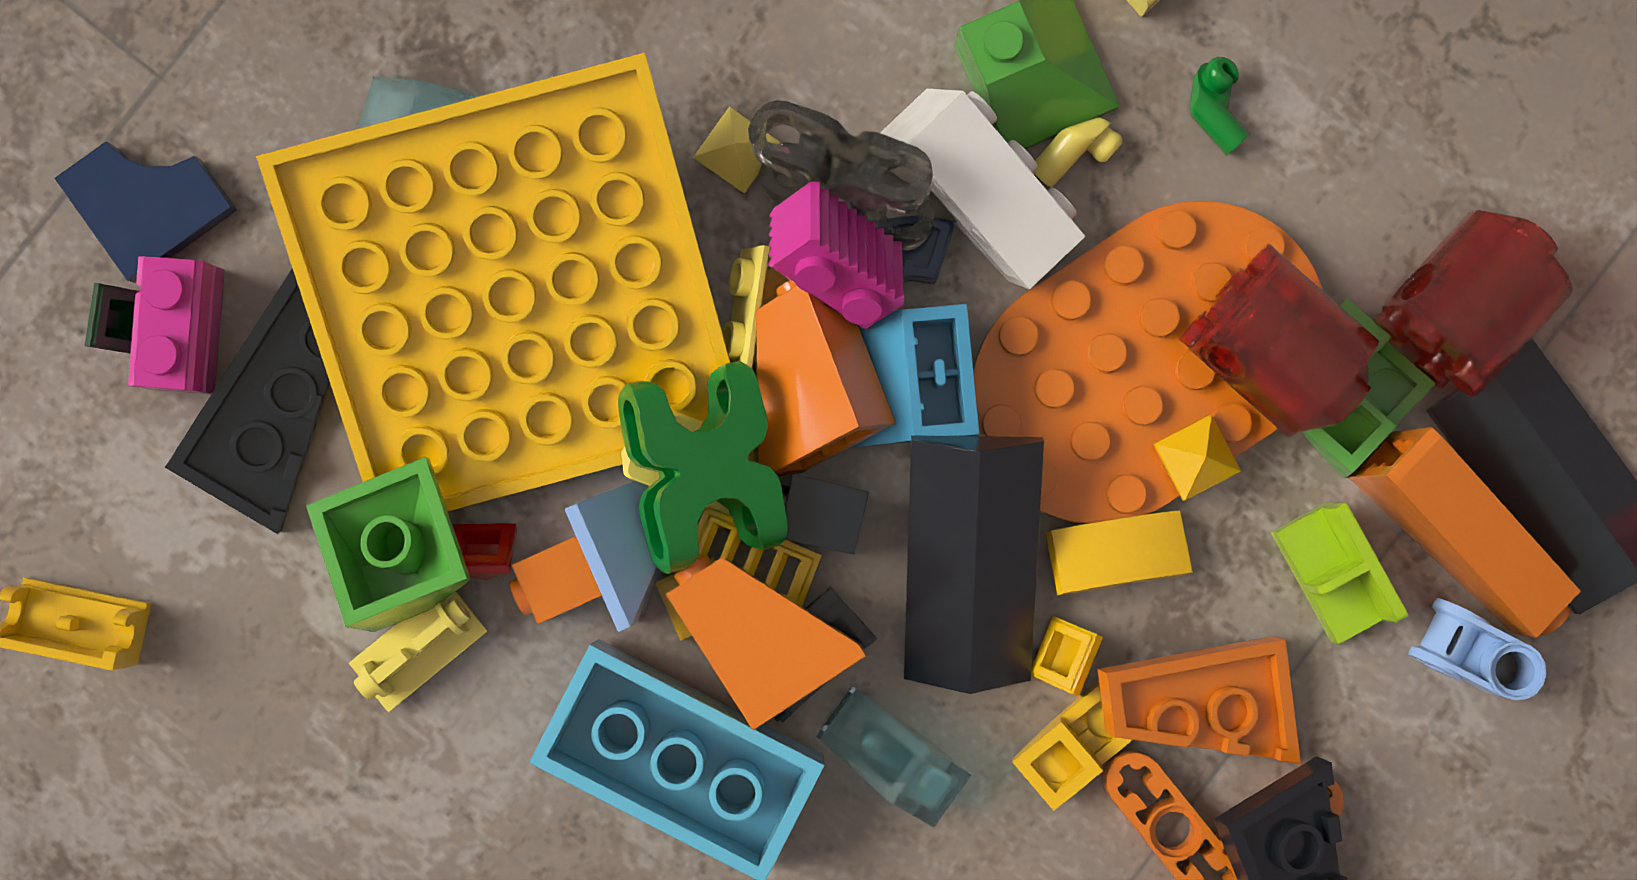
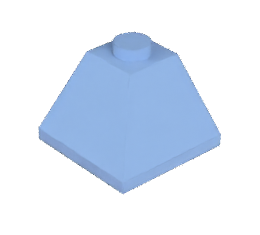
M637 481L565 508V512L618 632L631 627L643 619L656 585L655 582H657L661 570L653 564L639 516L638 505L642 492L649 486Z

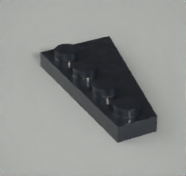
M293 268L165 466L166 469L277 535L282 531L330 384Z

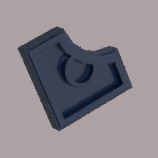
M104 142L54 178L125 279L133 283L137 281L139 256L171 258L237 211L206 165L196 156H192L172 166L146 167L130 161L114 145Z

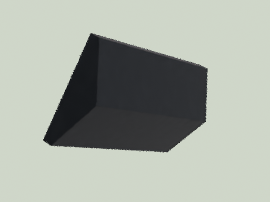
M1531 336L1524 338L1426 410L1456 453L1581 591L1568 604L1574 614H1581L1637 583V480Z
M911 435L904 679L967 694L1031 681L1044 451L1043 437Z

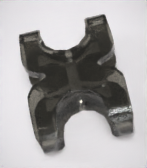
M771 101L763 105L750 120L748 135L751 149L756 159L761 163L759 172L761 187L766 198L776 206L809 182H820V189H829V195H839V202H848V209H857V215H866V222H875V228H884V235H893V241H902V250L908 251L920 247L932 234L935 225L934 204L929 196L933 185L932 164L926 153L918 147L873 131H863L857 136H852L840 122L829 115L788 101ZM776 126H791L796 129L800 137L799 144L784 142L775 145L767 141L766 134ZM906 167L915 173L916 178L912 183H909L890 170ZM781 173L797 185L785 187L777 183L776 178ZM915 210L919 220L913 226L899 228L890 223L886 214L887 211L908 214Z

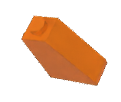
M791 280L777 288L778 297L756 310L757 381L768 422L765 439L758 445V463L770 466L778 476L801 474L896 424L858 325L847 321L843 315L812 294L801 290Z
M708 555L695 560L691 566L679 571L674 576L679 586L666 594L752 730L759 728L868 656L860 643L730 560L722 557L714 563L711 562Z

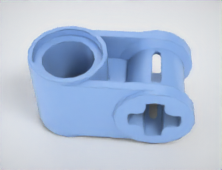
M1436 598L1432 605L1436 613L1420 645L1411 646L1407 654L1421 664L1455 680L1463 681L1484 693L1511 700H1525L1537 694L1544 685L1547 674L1545 661L1541 654L1531 645L1491 626L1488 621L1473 612L1440 598ZM1509 652L1517 662V673L1510 683L1503 686L1496 677L1495 668L1500 657Z

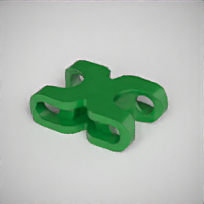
M743 362L725 363L711 373L707 381L708 415L701 427L694 432L689 431L676 421L665 391L657 384L648 381L627 383L619 394V417L627 456L637 467L655 471L659 474V479L642 492L638 508L650 557L653 564L666 574L687 569L695 562L699 555L698 520L706 506L715 501L729 510L737 527L739 538L747 546L767 550L780 546L787 536V516L778 475L770 466L749 461L747 458L748 454L764 441L768 422L756 375L753 369Z

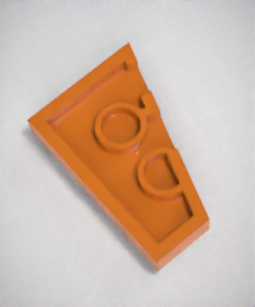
M1269 636L1097 669L1105 732L1114 737L1185 748L1190 746L1218 750L1227 754L1247 757L1252 755L1301 764L1286 639Z

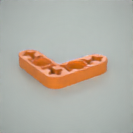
M1135 749L1120 750L1106 761L1102 772V784L1107 795L1176 880H1204L1197 868L1187 859L1194 855L1197 850L1202 858L1216 871L1226 867L1227 870L1221 875V880H1237L1219 833L1214 834L1153 759L1144 752ZM1127 764L1135 770L1146 767L1147 772L1143 774L1141 780L1156 799L1161 796L1164 789L1169 794L1167 798L1151 804L1141 819H1138L1136 812L1147 808L1144 802L1129 788L1121 793L1117 789L1124 781L1119 771ZM1334 781V785L1328 786L1331 812L1338 814L1340 817L1344 806L1343 793L1338 783ZM1169 812H1179L1184 814L1189 822L1190 830L1187 838L1177 846L1168 847L1159 843L1155 832L1158 820ZM1206 839L1209 845L1205 848L1199 849L1203 841ZM1187 859L1181 869H1179L1176 863Z

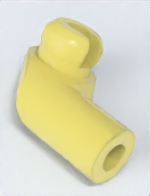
M1099 117L1067 127L1059 132L1037 157L1035 162L1038 168L1033 173L1047 186L1054 187L1086 151L1091 153L1097 161L1106 162L1122 145V137L1118 132L1113 131L1109 127L1111 122Z

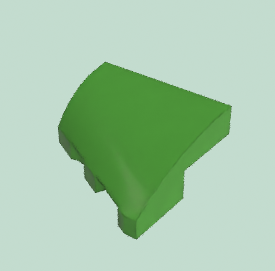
M1348 298L1337 309L1327 344V352L1322 361L1318 380L1302 429L1303 434L1313 447L1344 478L1352 474L1397 427L1396 425L1436 384L1388 342L1392 336Z

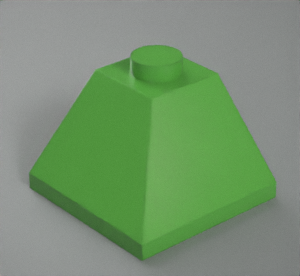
M1020 0L959 27L954 47L974 92L992 108L997 116V121L993 124V127L1007 143L1010 140H1014L1023 148L1028 149L1057 136L1059 132L1067 127L1098 118L1120 107L1073 0Z
M427 457L306 505L342 618L347 628L377 632L435 608L439 602L444 601L471 580L431 461Z

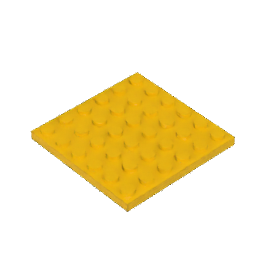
M646 52L256 156L362 482L427 457L431 461L447 511L622 465L621 452L625 445L619 417L618 397L627 383L648 381L662 388L666 393L671 410L702 422L706 419L708 415L707 381L712 372L721 365L731 361L728 356Z

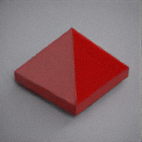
M453 524V529L470 578L489 580L510 573L517 534L516 524Z

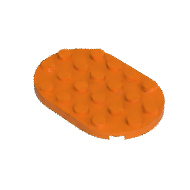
M1188 201L1167 205L1148 212L1130 222L1026 292L999 316L981 343L973 368L979 435L976 436L1043 437L1044 451L1040 512L1070 522L1089 524L1147 515L1180 496L1153 445L1154 443L1212 414L1234 458H1236L1286 423L1308 398L1318 380L1322 361L1327 352L1329 336L1327 304L1316 271L1305 253L1285 231L1268 219L1243 207L1215 201Z

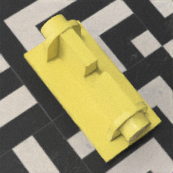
M765 245L741 249L740 258L734 261L729 276V291L731 295H734L731 321H727L722 330L730 361L745 363L753 369L756 378V310L778 297L777 288L790 281L768 265L771 257L768 256L770 246Z
M454 592L444 601L439 602L435 608L397 623L350 661L349 665L359 676L354 680V684L367 700L376 697L383 707L390 712L487 633L488 630L459 594Z

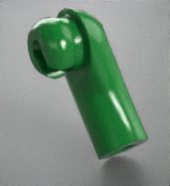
M1215 57L1209 63L1202 64L1194 75L1189 109L1194 121L1227 156L1250 133L1228 110L1232 84H1235L1239 79L1237 66L1226 57Z

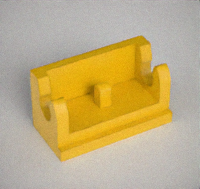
M30 577L23 578L22 584L8 585L1 590L0 600L9 602V609L5 620L0 622V648L110 671L138 665L152 603Z

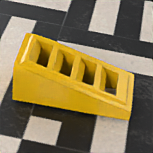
M709 507L704 509L698 523L699 555L696 560L708 554L717 529L729 533L720 558L722 557L732 562L741 539L731 516ZM784 540L780 546L770 549L775 551L776 554L764 583L776 589L787 558L790 557L800 561L788 593L783 595L802 606L822 555ZM751 547L743 569L754 576L764 550Z

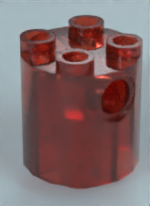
M1475 210L1468 212L1382 306V312L1373 321L1392 336L1388 341L1400 347L1404 345L1418 358L1413 364L1436 383L1434 385L1436 388L1443 389L1451 382L1465 394L1476 397L1479 392H1483L1564 304L1570 297L1573 286L1568 274L1554 257L1558 250L1555 241L1544 229L1528 219Z
M1269 243L1259 251L1244 269L1240 268L1215 295V298L1218 300L1207 312L1204 310L1179 337V340L1193 354L1287 437L1296 433L1335 426L1352 413L1371 389V386L1368 385V360L1376 351L1380 342Z

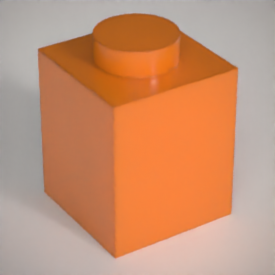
M576 536L511 565L517 577L509 581L513 597L522 614L527 616L533 613L537 624L602 596Z

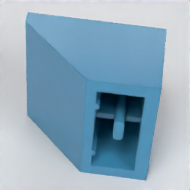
M967 304L893 311L867 329L859 327L896 424L850 448L911 443V435H979Z

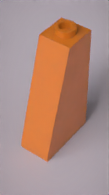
M1433 427L1391 432L1348 477L1512 634L1537 638L1540 634L1545 636L1555 631L1568 618L1571 612L1568 604L1581 591Z

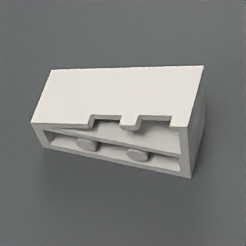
M927 88L873 140L886 154L891 149H894L902 156L918 175L914 183L926 196L931 192L934 193L957 220L955 226L1009 282L1031 289L1085 237L1072 221L1077 216V211L1058 190L1053 187L1049 190L1045 189L1033 174L1038 168L1033 157L1018 142L1010 140L1007 143L993 127V124L997 121L996 114L978 94L973 91L966 95L964 91Z

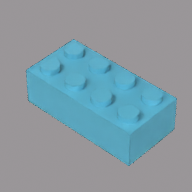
M600 639L589 645L529 761L530 764L755 880H767L825 766L824 755L765 724L752 730L740 711Z

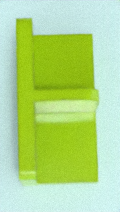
M1325 502L1270 532L1331 643L1339 645L1382 620L1398 623L1408 617L1404 605L1352 511L1345 502Z

